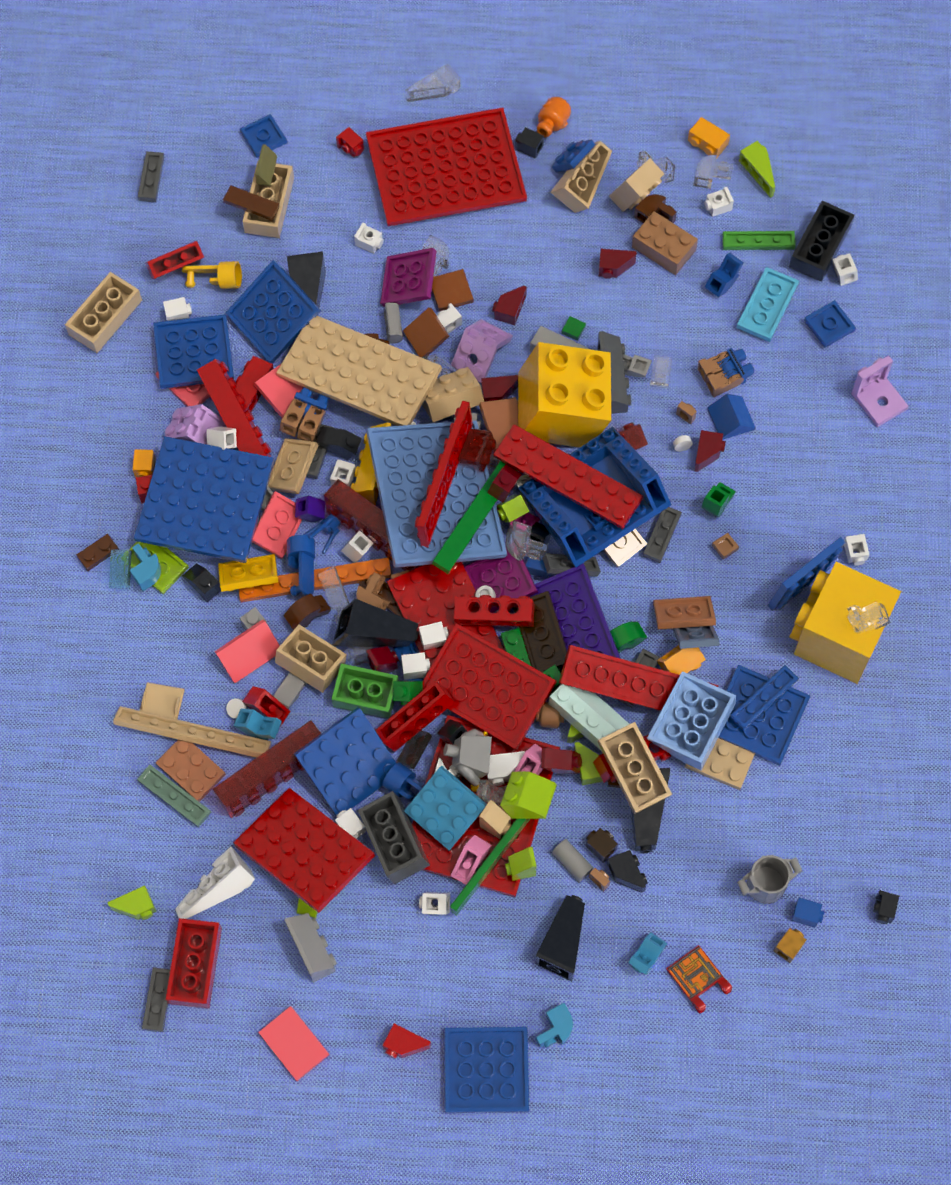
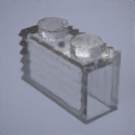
M335 566L319 572L318 577H320L319 580H321L322 587L324 588L323 591H325L326 598H328L329 605L331 606L330 609L334 610L349 604Z

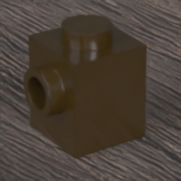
M601 828L597 831L593 830L586 838L588 840L586 847L603 863L617 850L618 843L613 840L614 836L608 830L604 831Z

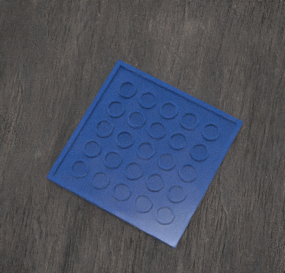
M164 436L134 540L246 563L272 472L274 458L227 448L223 450L217 446Z

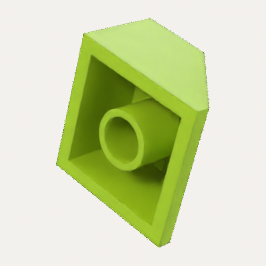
M529 771L512 772L500 806L511 819H546L557 784Z

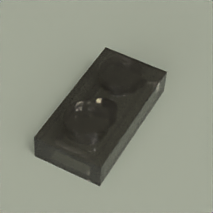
M422 730L406 743L396 763L400 762L407 768L414 770L432 735Z

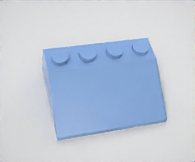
M682 671L647 739L683 763L702 770L736 704V695Z

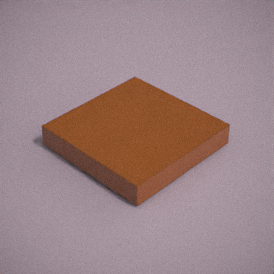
M464 269L433 277L432 292L439 312L447 310L450 303L454 307L474 302Z
M429 307L403 330L418 356L424 359L450 337L433 309Z

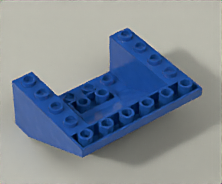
M613 426L569 455L643 495V500L623 529L534 479L518 487L520 493L575 568L672 505L658 473Z

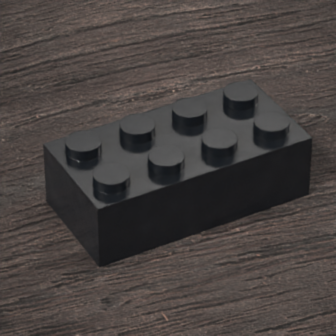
M821 201L791 257L789 267L822 282L852 226L855 215L825 201Z

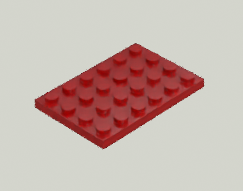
M456 562L449 574L430 564L423 565L387 581V585L402 617L418 623L417 631H419L421 626L442 621L443 627H447L448 634L450 635L456 625L454 621L455 597H461L464 594L475 597L476 590L462 562ZM474 606L471 609V612H478L480 607ZM460 625L504 650L493 626ZM418 635L415 644L419 653L425 652V659L429 658L431 668L443 646L423 650L420 635Z
M456 623L423 680V690L436 680L447 689L455 701L448 708L450 711L518 750L557 681Z
M288 788L233 842L236 848L318 913L375 857L373 851L291 788Z

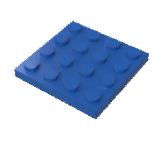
M272 260L225 313L267 361L273 364L298 337L302 328L308 325L309 321L316 317L321 310L279 263Z
M226 314L153 322L161 389L204 384L197 369L214 359L224 362L229 370L227 374L230 378L234 379Z
M839 537L784 581L769 602L768 607L772 611L777 607L779 609L783 608L791 597L795 598L803 591L802 589L806 585L810 586L814 583L820 570L827 572L835 563L839 554L843 552L842 547L846 542Z
M738 665L727 688V692L736 695V704L731 714L770 678ZM791 687L744 731L728 718L718 738L780 766L810 699V695Z
M359 707L294 753L335 816L343 810L347 811L350 808H354L381 788L385 776L397 764Z
M528 1027L445 1028V1113L529 1112Z

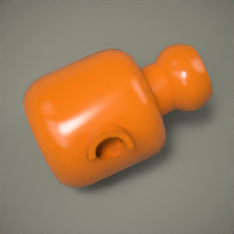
M557 96L549 98L542 105L543 107L538 114L539 124L536 128L537 133L544 135V137H549L552 132L565 128L568 125L567 120L571 115V107L565 99Z

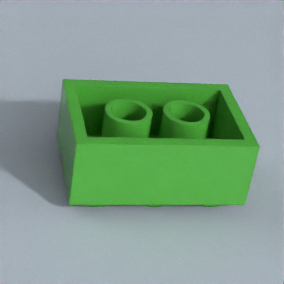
M341 663L331 699L333 707L349 711L359 707L364 714L389 719L394 705L393 681H399L398 675Z

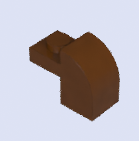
M653 194L646 196L635 207L634 218L644 223L655 211L674 223L677 211L665 204V196Z
M308 594L293 603L283 616L294 630L298 625L304 628L308 627L315 617L328 614L331 608L322 595L313 596Z

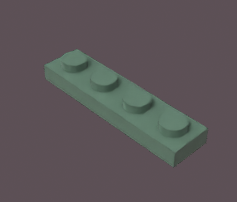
M149 765L137 779L139 783L198 828L211 814L207 807L152 765Z

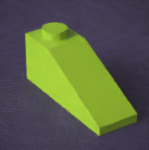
M755 141L740 151L738 161L771 198L774 196L775 182L768 151L764 145Z

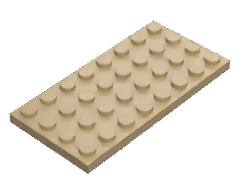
M316 316L309 321L308 325L302 328L276 373L277 376L397 426L411 425L440 374L442 367L412 353Z

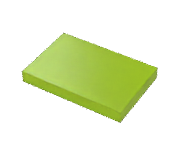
M136 542L132 547L139 543L142 549L147 548L151 556L157 555L161 565V575L152 586L164 594L189 566L167 547ZM132 547L121 557V560L131 569L141 563Z

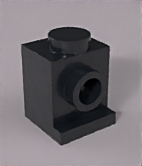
M879 890L875 898L878 900H876L873 912H876V922L881 924L892 923L895 919L899 895Z

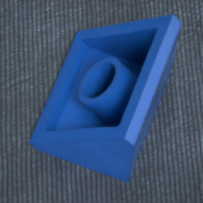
M726 394L707 408L717 433L723 434L722 440L756 429L742 396Z

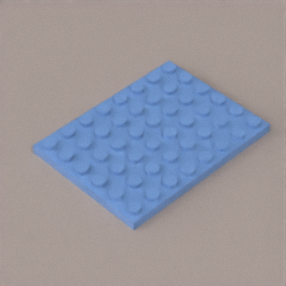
M477 420L473 421L470 434L428 548L421 546L420 539L417 538L418 530L415 527V521L417 516L421 514V504L427 498L428 485H431L433 482V471L438 468L439 455L444 452V442L446 438H449L450 425L454 422L367 428L366 433L394 568L432 564L455 527L490 476ZM496 503L457 562L506 558L507 551Z

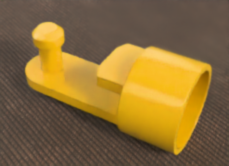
M221 261L218 265L182 267V272L187 273L185 285L188 288L195 286L194 274L217 273L218 278H209V282L212 285H219L221 289H237L242 284V269L239 261Z

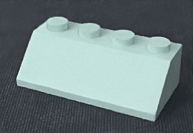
M561 684L549 697L548 704L556 709L563 718L600 750L599 739L629 725L624 718L594 692Z

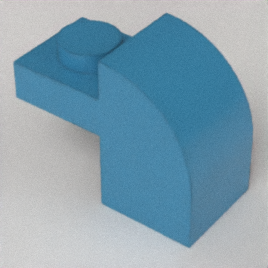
M138 543L132 548L141 563L132 568L130 572L141 590L145 591L158 581L161 575V565L156 554L151 556L147 548L142 549Z
M241 708L233 726L251 737L268 740V738L275 739L282 721L274 717H264L254 709Z
M650 932L628 963L637 972H643L647 975L668 943Z
M562 1003L546 1012V1017L552 1029L536 1037V1042L540 1048L542 1046H545V1048L552 1046L556 1043L555 1039L557 1038L563 1045L571 1036L573 1019L565 1003Z

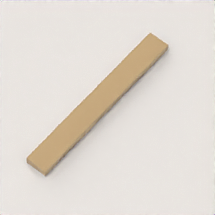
M121 706L113 721L114 725L266 760L271 746V741Z

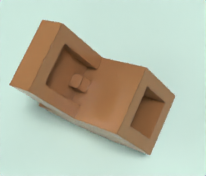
M374 572L366 582L367 587L358 586L357 599L386 610L390 601L378 595L387 577Z

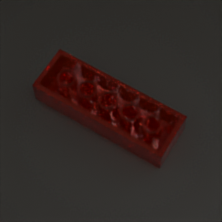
M337 479L324 494L328 515H334L347 529L351 528L356 533L360 530L373 542L372 547L374 549L383 551L385 556L393 562L383 511ZM422 565L407 566L401 568L404 571H411L418 567H421Z
M312 720L213 788L218 802L230 818L241 815L246 807L257 804L263 795L274 792L278 788L277 785L283 781L291 780L297 771L304 770L294 753L322 734Z

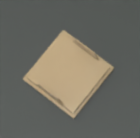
M147 682L140 711L178 719L185 689Z

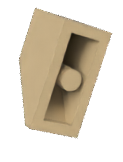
M492 800L488 802L479 816L480 827L499 839L512 826L510 824L511 817Z

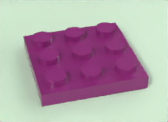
M434 248L387 256L380 304L385 307L386 303L400 305L430 299L437 251Z
M514 541L505 545L507 551L506 558L477 560L464 567L476 591L481 586H489L495 591L496 598L502 595L510 596L511 598H518L519 596L529 597L538 592ZM492 607L490 613L498 612L499 607Z

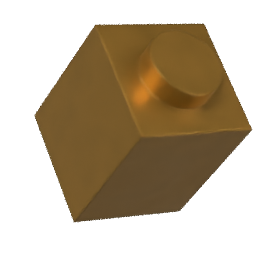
M789 928L775 947L774 952L791 963L806 942L804 934L797 929Z

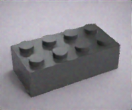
M392 791L360 808L358 812L386 876L394 884H397L430 866L411 821L404 812L405 808L401 799Z

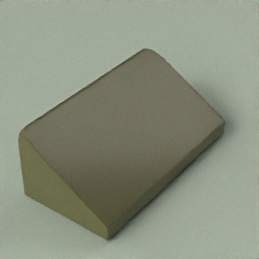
M266 144L262 145L255 176L257 184L270 186L277 155Z

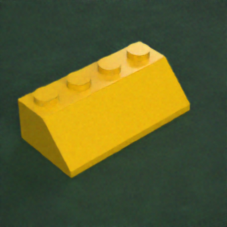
M387 422L376 426H372L370 428L389 427L391 426V423ZM366 433L364 437V444L366 445L364 450L361 449L359 460L361 463L360 467H356L355 477L357 478L356 482L351 485L350 494L353 495V501L375 506L379 491Z

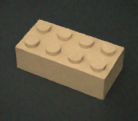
M276 164L270 186L257 184L254 173L250 193L277 202L280 207L272 221L245 211L242 221L245 233L280 238L294 181L293 166Z
M109 272L66 322L65 327L69 336L98 353L141 303L142 298L139 289Z
M635 722L598 740V744L634 814L672 795Z

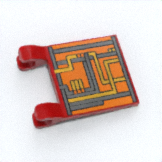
M699 945L666 968L698 1013L706 1010V1005L699 996L718 983L726 995L732 991V985L723 977Z

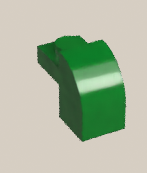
M719 482L705 496L701 508L716 517H720L736 491Z
M627 622L611 630L619 653L626 648H635L647 639L639 622Z

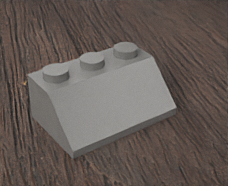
M309 913L284 919L313 982L336 972L334 966L337 963L333 954L328 955L325 949L328 947L324 936H319L317 929L320 927L315 917L311 919Z

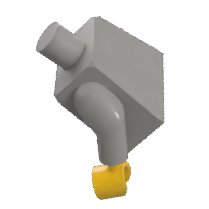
M476 729L463 733L461 737L454 741V745L445 744L443 754L444 756L453 757L452 767L457 769L471 783L472 791L483 792L481 784H485V780H480V778L489 774L492 737L487 736V732L482 733Z

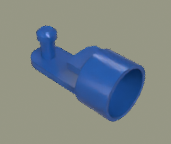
M308 535L291 536L287 539L288 566L299 572V585L291 586L290 593L293 596H297L301 592L304 595L313 594L315 539H309Z
M400 762L389 770L383 781L385 789L390 792L393 791L399 798L404 796L407 799L415 798V795L409 791L411 786H414L419 791L425 786L416 779V773Z

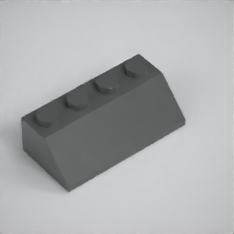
M599 331L598 351L611 352V414L628 412V406L631 405V395H627L629 379L628 377L625 378L624 373L627 371L626 360L623 361L622 355H625V346L621 344L620 337Z

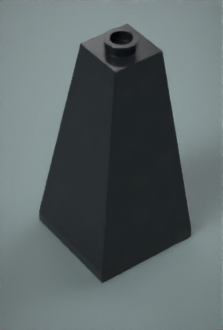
M323 251L287 256L289 276L320 308L326 275Z
M355 598L341 611L332 645L407 647L417 640L419 624Z
M659 768L668 785L670 768ZM665 799L636 814L631 809L635 851L650 853L656 849Z
M566 895L536 954L535 965L572 982L585 903L578 896L572 895L570 897Z

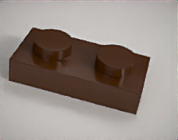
M107 533L76 554L86 570L89 571L119 551V548Z

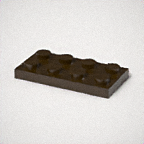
M545 591L530 597L535 604L533 627L519 626L530 664L540 672H544L553 665H556L558 668L563 667L567 654V647L550 592ZM513 607L514 612L516 613L519 608Z

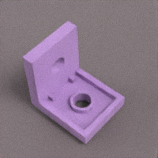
M482 319L465 328L450 367L455 370L468 367L477 381L481 383V378L487 377L497 349L511 342L513 335ZM471 354L477 356V363L470 360Z
M889 355L883 359H877L868 368L863 367L860 369L851 393L877 427L906 411L909 407L887 379L893 363ZM880 399L885 400L887 405L880 406L877 401Z
M203 404L182 407L174 411L173 419L165 430V436L207 444V429L226 427L221 417Z

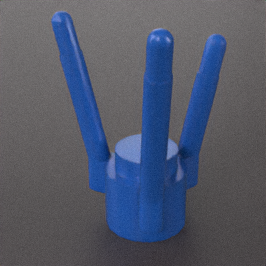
M330 514L303 535H308L309 539H312L322 530L327 534L331 532L332 534L322 550V553L325 554L334 537L340 532L338 527L341 523L334 515Z

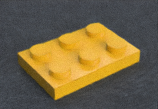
M275 554L247 558L246 563L237 561L218 563L221 592L252 588L265 584L270 585L278 582Z

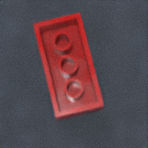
M179 918L166 994V1001L169 1004L210 1009L222 933L220 923Z

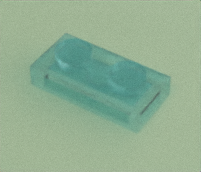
M111 550L109 588L130 589L131 550Z

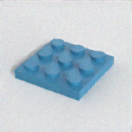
M440 766L404 812L450 851L487 804L447 769Z

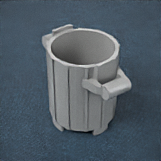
M774 855L762 856L754 862L751 871L737 883L743 895L749 894L758 902L771 904L783 896L789 882L802 872V868L797 858L781 859Z

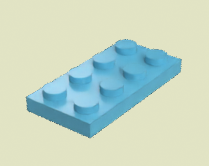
M766 267L736 328L770 342L799 285V280Z

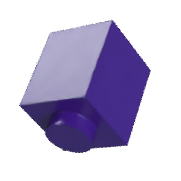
M309 495L296 499L295 517L311 523L325 519L326 501Z

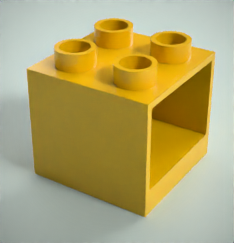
M538 342L518 372V427L547 443L582 447L600 435L611 422V352Z
M835 562L830 574L822 570L819 571L811 587L810 595L798 613L789 638L798 641L794 655L858 684L901 591Z

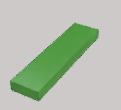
M723 231L722 233L723 250H795L796 247L795 231Z

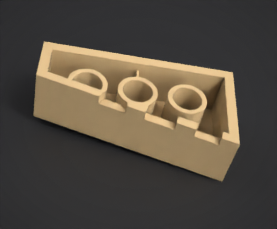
M601 141L595 142L596 145L574 169L567 170L550 192L574 213L589 209L612 153V150Z

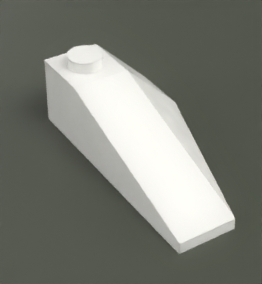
M232 847L214 861L212 871L207 876L203 875L200 878L201 882L198 888L191 890L175 910L179 918L188 919L250 887L255 877L250 868Z

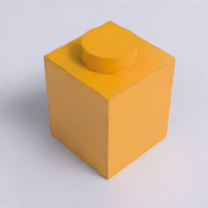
M134 449L132 470L135 478L153 475L156 462L153 450Z

